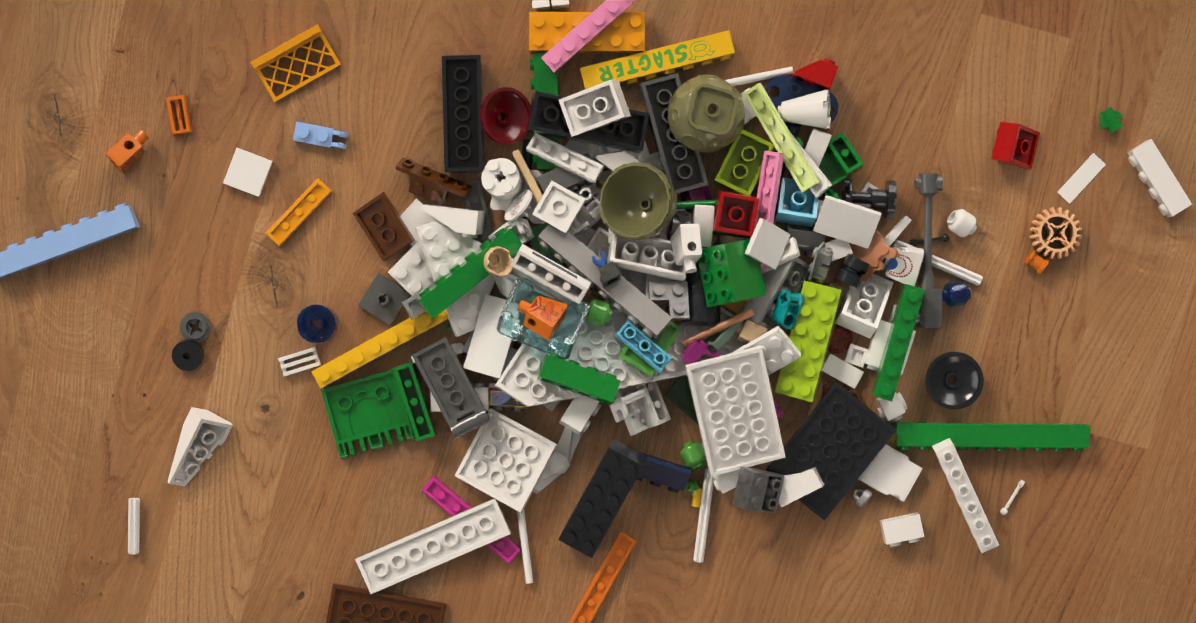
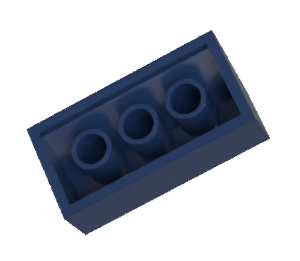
M639 452L646 456L647 459L636 480L642 481L644 478L650 480L649 484L660 487L661 484L668 486L667 490L672 492L684 491L691 474V469Z

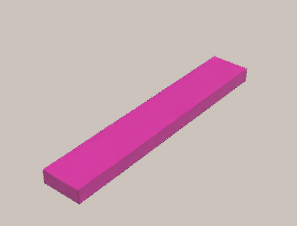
M433 476L421 490L451 516L473 508L436 476ZM507 536L486 544L508 564L522 550Z

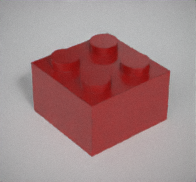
M718 190L713 230L752 237L759 198Z

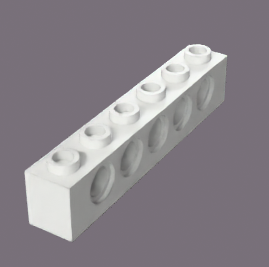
M948 438L933 445L932 448L981 553H984L999 546L954 444Z

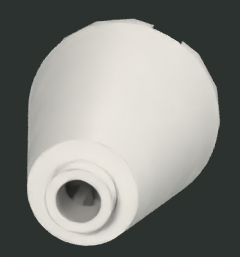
M828 90L783 101L781 106H778V113L785 122L830 129L831 117L829 116L831 104Z

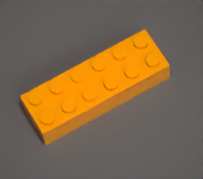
M529 12V52L547 53L592 12ZM623 12L576 54H637L645 52V12Z

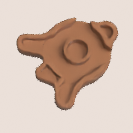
M875 230L869 248L851 243L853 252L851 255L870 264L866 274L861 276L863 281H870L874 271H880L885 268L884 258L895 259L898 256V250L890 247L883 235Z

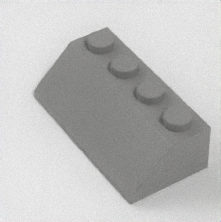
M797 257L778 266L776 270L772 269L764 273L762 276L766 296L752 298L744 306L743 312L752 308L755 315L747 319L767 328L768 331L777 326L781 327V325L772 320V313L778 301V296L782 290H788L793 294L796 292L800 293L804 280L807 281L810 275L808 273L809 265Z

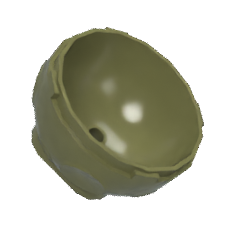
M698 75L687 80L676 89L668 107V122L675 139L696 152L713 153L724 149L739 137L745 124L744 104L739 91L716 75ZM709 107L714 108V114L709 112Z
M633 162L623 164L614 169L615 171L609 175L601 189L599 206L600 216L604 224L622 239L645 240L658 236L666 229L676 213L677 194L672 183L662 171L647 163ZM648 201V207L645 208L644 203Z

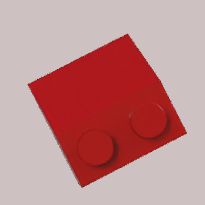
M825 58L824 61L818 60L796 70L791 77L807 84L818 86L824 90H829L839 66H836L834 61Z
M1000 122L991 159L1003 164L1031 170L1040 132L1021 124Z

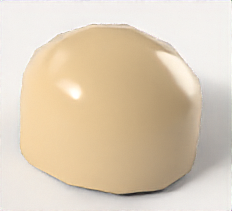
M500 246L490 248L484 255L486 271L496 277L508 276L514 269V267L510 266L514 260L509 254L510 251Z

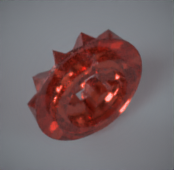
M837 324L834 325L831 337L836 336L839 330V335L846 338V340L839 341L838 347L835 340H830L828 351L836 354L848 350L850 343L852 344L853 341L851 330Z

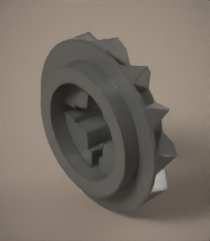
M191 312L184 316L180 323V332L185 339L201 342L209 336L211 330L210 320L204 314ZM199 322V328L202 331H195L192 334L193 327L189 323L196 324Z

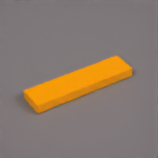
M317 178L265 234L280 247L333 191Z

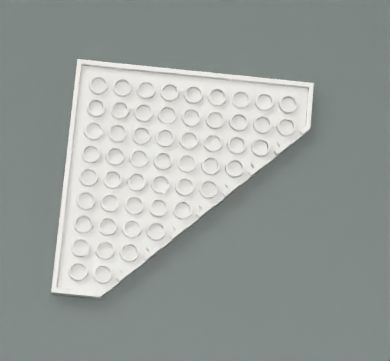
M599 226L587 247L601 259V251L604 252L607 263L610 247L608 245L609 232ZM618 268L621 276L644 294L645 273ZM607 299L605 302L610 304V309H613L609 323H605L602 327L588 323L584 317L553 335L550 341L531 330L495 386L526 407L583 396L537 379L544 357L551 353L560 355L562 360L568 362L569 360L577 361L581 367L587 368L589 366L596 368L598 373L604 375L610 373L617 376L616 379L621 381L618 389L686 376L685 365L687 363L679 356L685 350L682 341L710 328V326L681 325V321L678 322L676 325L682 329L667 351V354L672 359L661 373L655 371L650 378L618 357L625 344L615 335L628 321V316L623 312L619 313L612 306L613 303ZM655 303L663 311L669 306V304ZM721 307L720 323L729 316L733 317L734 315ZM734 332L718 351L715 349L708 350L713 354L717 352L723 356L731 354V352L746 344L736 340L737 333ZM708 356L701 357L700 361L707 360Z

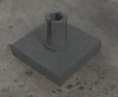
M378 273L358 305L391 326L403 307L401 303L407 300L411 294Z

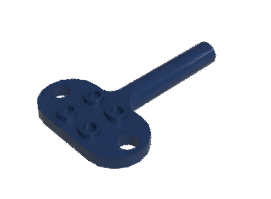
M788 76L775 77L765 87V91L777 111L778 106H781L783 101L824 90L818 86H813ZM776 87L779 90V95L771 97L768 93L769 88ZM829 92L830 104L833 109V114L829 117H831L832 122L838 114L839 106L835 96ZM785 122L790 133L796 139L801 124ZM784 161L782 165L780 183L786 169Z

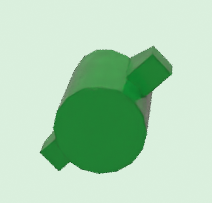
M1109 107L1099 113V126L1102 130L1107 128L1108 132L1112 133L1123 126L1119 120L1123 117L1122 114L1113 110V108Z

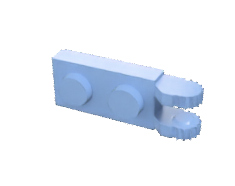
M296 121L293 141L328 148L346 149L347 145L344 143L333 142V137L336 135L346 138L349 133Z

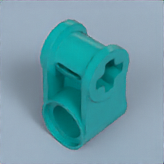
M782 290L772 313V320L786 329L793 328L797 323L799 312L804 303L803 295L797 292L793 294L788 290Z

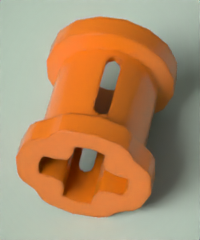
M1034 249L1024 260V264L1037 270L1038 274H1041L1049 263L1048 259H1043L1036 254Z

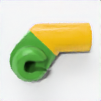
M687 481L685 489L693 496L691 506L700 508L702 488L696 481Z

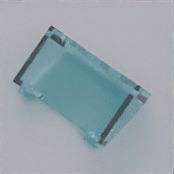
M517 277L500 314L497 331L508 338L545 353H554L560 355L561 359H568L590 306L586 305L583 301L580 304L572 301L568 305L564 321L550 341L524 326L526 314L517 311L521 300L532 304L537 296L549 297L533 291L534 286L529 279Z

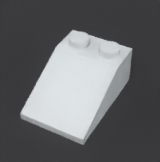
M618 79L606 81L559 100L571 137L631 116Z
M430 204L421 205L422 210L456 233H462V237L477 238V235L483 234L485 211Z
M873 274L870 281L862 280L858 289L850 285L835 324L871 338L878 328L894 282Z

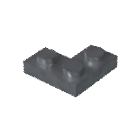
M687 281L648 283L649 299L654 303L668 302L669 316L672 317V321L689 320Z

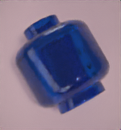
M963 281L948 282L942 290V301H945L949 307L963 306L971 298L970 287Z

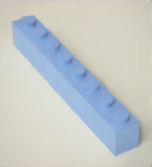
M126 203L115 206V210L111 212L104 210L98 212L97 217L92 219L85 217L78 220L79 223L73 226L72 223L61 226L59 231L54 232V230L42 233L43 237L37 239L36 237L24 240V244L19 246L18 243L7 246V250L0 252V279L140 228L133 206H126Z

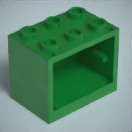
M751 239L702 249V256L699 258L698 263L707 307L766 296L760 262L745 254Z

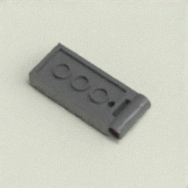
M447 337L412 355L456 439L491 421ZM460 405L465 407L464 410L460 409Z

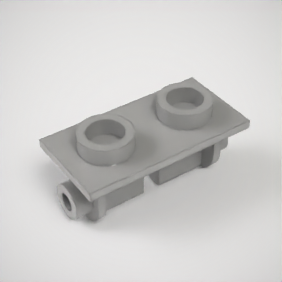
M824 241L819 247H815L812 253L814 261L808 268V273L810 274L809 282L812 278H815L820 283L827 279L829 267L825 265L829 266L831 264L834 253L831 247H824Z

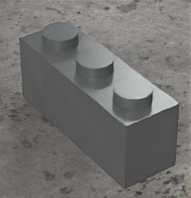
M589 153L583 155L592 160ZM557 167L537 177V184L542 194L545 193L551 180L572 192H577L580 189L579 187L585 184L587 186L593 184L561 167Z

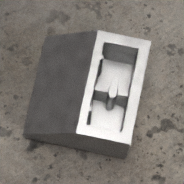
M740 467L732 504L747 511L776 513L785 476L757 468Z

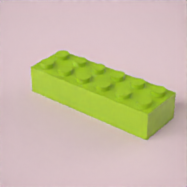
M804 280L801 290L804 303L799 312L797 323L791 329L789 339L801 352V357L781 368L775 393L814 402L843 291Z

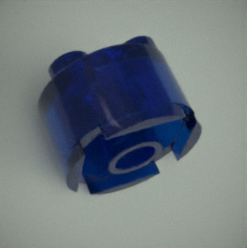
M310 305L305 307L298 315V332L308 342H326L335 335L338 328V318L334 311L325 305ZM314 320H321V327L315 328Z

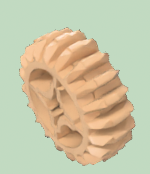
M1054 207L1050 208L1049 212L1046 209L1043 210V216L1041 214L1036 215L1039 221H1032L1036 228L1031 227L1029 229L1035 232V235L1029 236L1030 239H1036L1032 246L1039 245L1036 251L1044 250L1042 256L1045 257L1049 253L1050 259H1054L1055 254L1057 259L1062 258V253L1065 257L1069 256L1068 250L1070 252L1075 251L1072 245H1080L1076 241V239L1082 238V235H1077V232L1082 231V228H1076L1080 221L1073 222L1075 215L1072 214L1068 217L1069 210H1065L1062 214L1061 207L1057 208L1056 212ZM1056 217L1062 219L1063 222L1055 226L1047 220ZM1043 225L1045 226L1044 228L1047 231V236L1044 238V241L1042 239L1041 234ZM1067 226L1069 227V231H1070V236H1069V240H1068V241H1067L1068 238L1065 236V230H1066ZM1059 229L1058 232H1057V235H1058V236L1053 237V234H1054V231H1053V230ZM1055 240L1064 246L1060 249H1053L1048 244Z

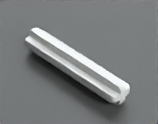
M129 498L128 554L136 555L139 554L140 499Z

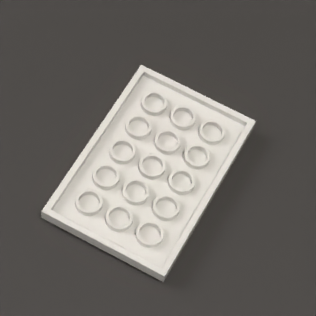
M761 346L685 365L711 477L739 470L740 467H751L785 458Z

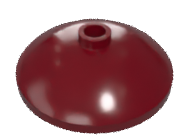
M502 87L490 92L484 99L480 110L481 124L487 136L501 145H513L522 141L529 133L526 132L531 106L528 99L520 91L510 87Z

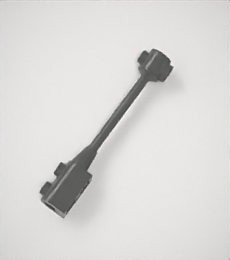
M921 173L919 177L914 179V188L919 189V193L924 196V270L922 271L919 288L925 289L916 323L918 328H942V289H935L933 270L931 269L932 197L938 191L943 190V176L937 173Z
M676 211L675 216H673L670 222V235L675 233L680 224H693L690 213ZM785 223L784 231L791 234L789 239L794 237L799 250L805 251L804 254L812 257L815 247H819L823 241L825 242L826 235L814 232V226L806 227ZM713 230L712 233L717 235L750 238V236L727 233Z

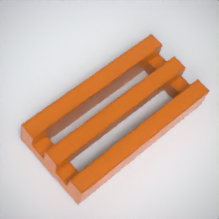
M186 95L167 97L166 102L172 135L192 133ZM180 99L182 100L186 129H184L182 114L179 103ZM174 100L180 129L178 131L176 130L172 101Z

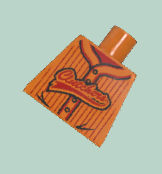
M142 130L134 137L128 133L105 154L110 162L124 174L144 153L142 144L149 137Z
M537 296L532 304L521 300L517 311L526 314L523 323L525 327L550 341L564 321L568 305L546 297Z

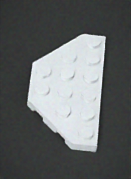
M435 221L415 228L434 281L442 275L444 277L450 273L449 269L455 264L461 265L466 261L464 258L473 251L476 253L481 249L479 246L482 243L471 238L462 237L461 233H456ZM493 275L487 276L445 309L455 337L475 330L485 294L490 295L495 283Z

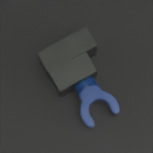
M601 251L602 260L598 261L592 256V262L599 266L601 274L600 283L605 288L620 280L621 273L613 261L608 264L606 263L605 253Z

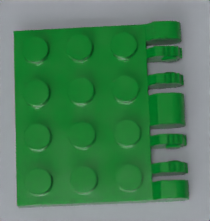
M393 369L321 390L341 460L349 458L346 442L348 443L351 456H356L353 440L359 439L363 453L368 452L364 437L368 438L371 451L384 448L385 444L381 432L385 433L388 445H393V438L389 430L395 428L400 443L405 442L401 429L402 426L407 441L415 439Z

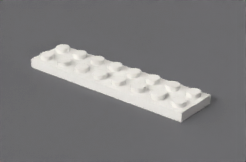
M494 498L360 556L355 560L370 594H373L511 534V531L497 499Z

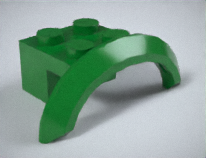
M841 132L830 139L819 169L831 182L832 186L830 188H832L845 178L861 170L864 163L844 133ZM798 137V138H797L798 143H799V144L803 147V149L805 150V147H804L803 142H802L801 139ZM830 188L823 193L825 196L840 199L837 193L833 192Z

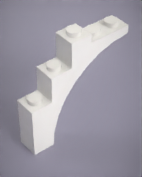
M814 467L801 473L784 475L778 504L783 507L823 487L824 483L817 469ZM740 469L714 476L715 480L713 482L718 491L721 490L723 494L735 488Z

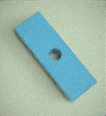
M629 320L615 335L658 373H661L672 359L669 354ZM641 344H646L647 349H643Z

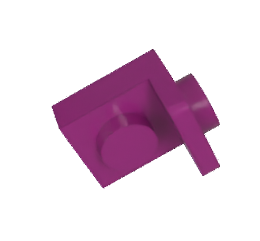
M708 186L680 194L681 201L712 200ZM684 209V210H686V212H689V211H692V210H694V209Z

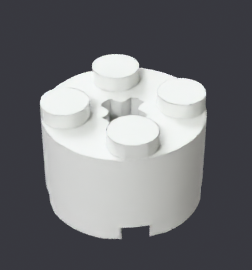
M505 158L492 159L488 161L483 169L481 176L482 185L494 198L501 201H509L521 193L524 187V177L520 169L512 161Z

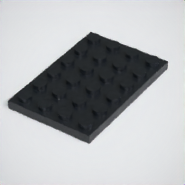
M835 382L784 446L785 458L772 461L765 471L790 475L815 467L824 483L823 487L798 500L825 521L897 430Z

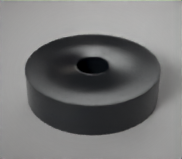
M182 340L172 350L173 363L184 371L196 369L204 358L202 347L193 340ZM185 353H189L190 358H187Z

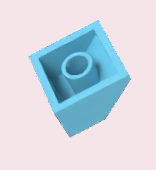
M782 177L778 204L776 205L775 222L813 227L817 216L818 198L814 196L810 189L802 193L794 179Z

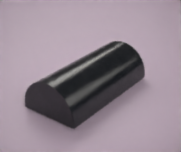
M697 261V271L686 273L684 280L688 283L689 320H681V325L712 327L720 323L721 305L707 307L699 263Z

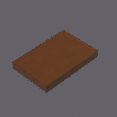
M385 192L353 212L354 217L383 261H386L415 241Z

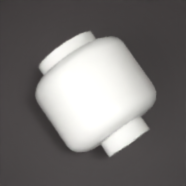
M964 209L954 210L947 219L948 228L960 237L972 235L976 231V218Z

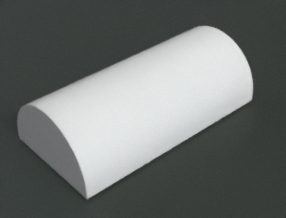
M613 233L607 264L613 261L617 268L679 281L685 280L684 265L676 264L671 241L655 237L645 240H627Z

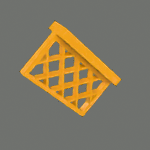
M319 24L250 62L274 102L341 65ZM321 37L324 42L322 51L311 48L313 40ZM310 42L309 47L304 46L305 44ZM298 48L308 49L306 60L295 58ZM311 50L322 53L319 64L308 61ZM323 55L332 56L335 64L330 67L321 65ZM282 57L292 59L289 70L278 67ZM294 60L305 62L302 73L291 70ZM275 61H277L276 66L270 65V64L274 63ZM307 63L318 66L317 73L314 76L305 74ZM267 66L275 68L273 78L264 77L261 69ZM320 67L326 68L323 71L319 72ZM277 69L288 72L286 83L275 80ZM290 73L301 75L300 84L296 86L288 84ZM274 82L285 85L283 93L275 96L272 90ZM287 86L292 87L291 89L286 91Z

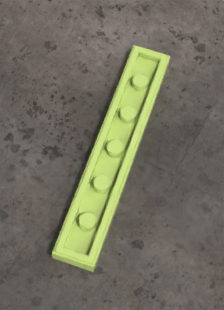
M758 83L743 93L778 153H784L783 161L801 192L803 193L818 184V178L762 84Z

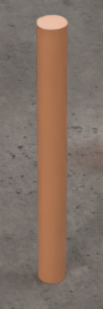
M750 308L683 340L682 343L686 348L694 338L699 342L701 339L703 340L754 316L755 313Z

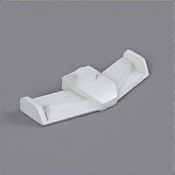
M564 428L559 443L533 491L534 493L538 494L557 477L567 471L583 434L582 432L576 434L568 428Z

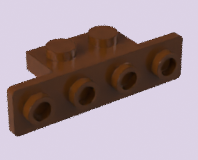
M402 158L395 168L412 176L408 192L441 206H444L449 192L465 198L472 188L471 185L466 184L464 181L456 180L447 174L432 170L430 167L420 165L411 159Z

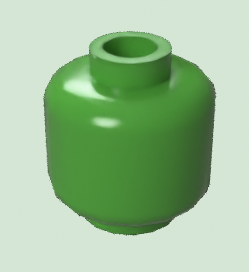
M594 298L590 303L586 302L583 314H586L585 319L588 323L602 327L605 323H609L613 309H610L608 302Z
M689 441L683 445L684 449L680 452V456L687 468L695 471L707 464L702 443Z

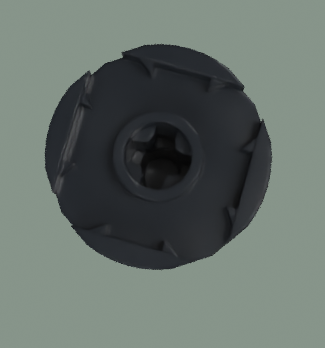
M851 178L844 179L843 201L852 204H869L870 208L883 209L885 218H894L896 205H894L895 198L897 199L896 181L887 180L885 189H871L870 193L852 192Z

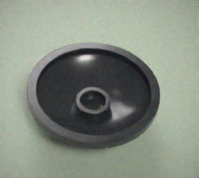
M947 352L938 356L929 365L925 377L926 389L930 397L938 405L947 409H962L974 403L980 396L984 383L983 373L979 364L971 356L961 352ZM952 376L955 378L953 384L949 382V378Z

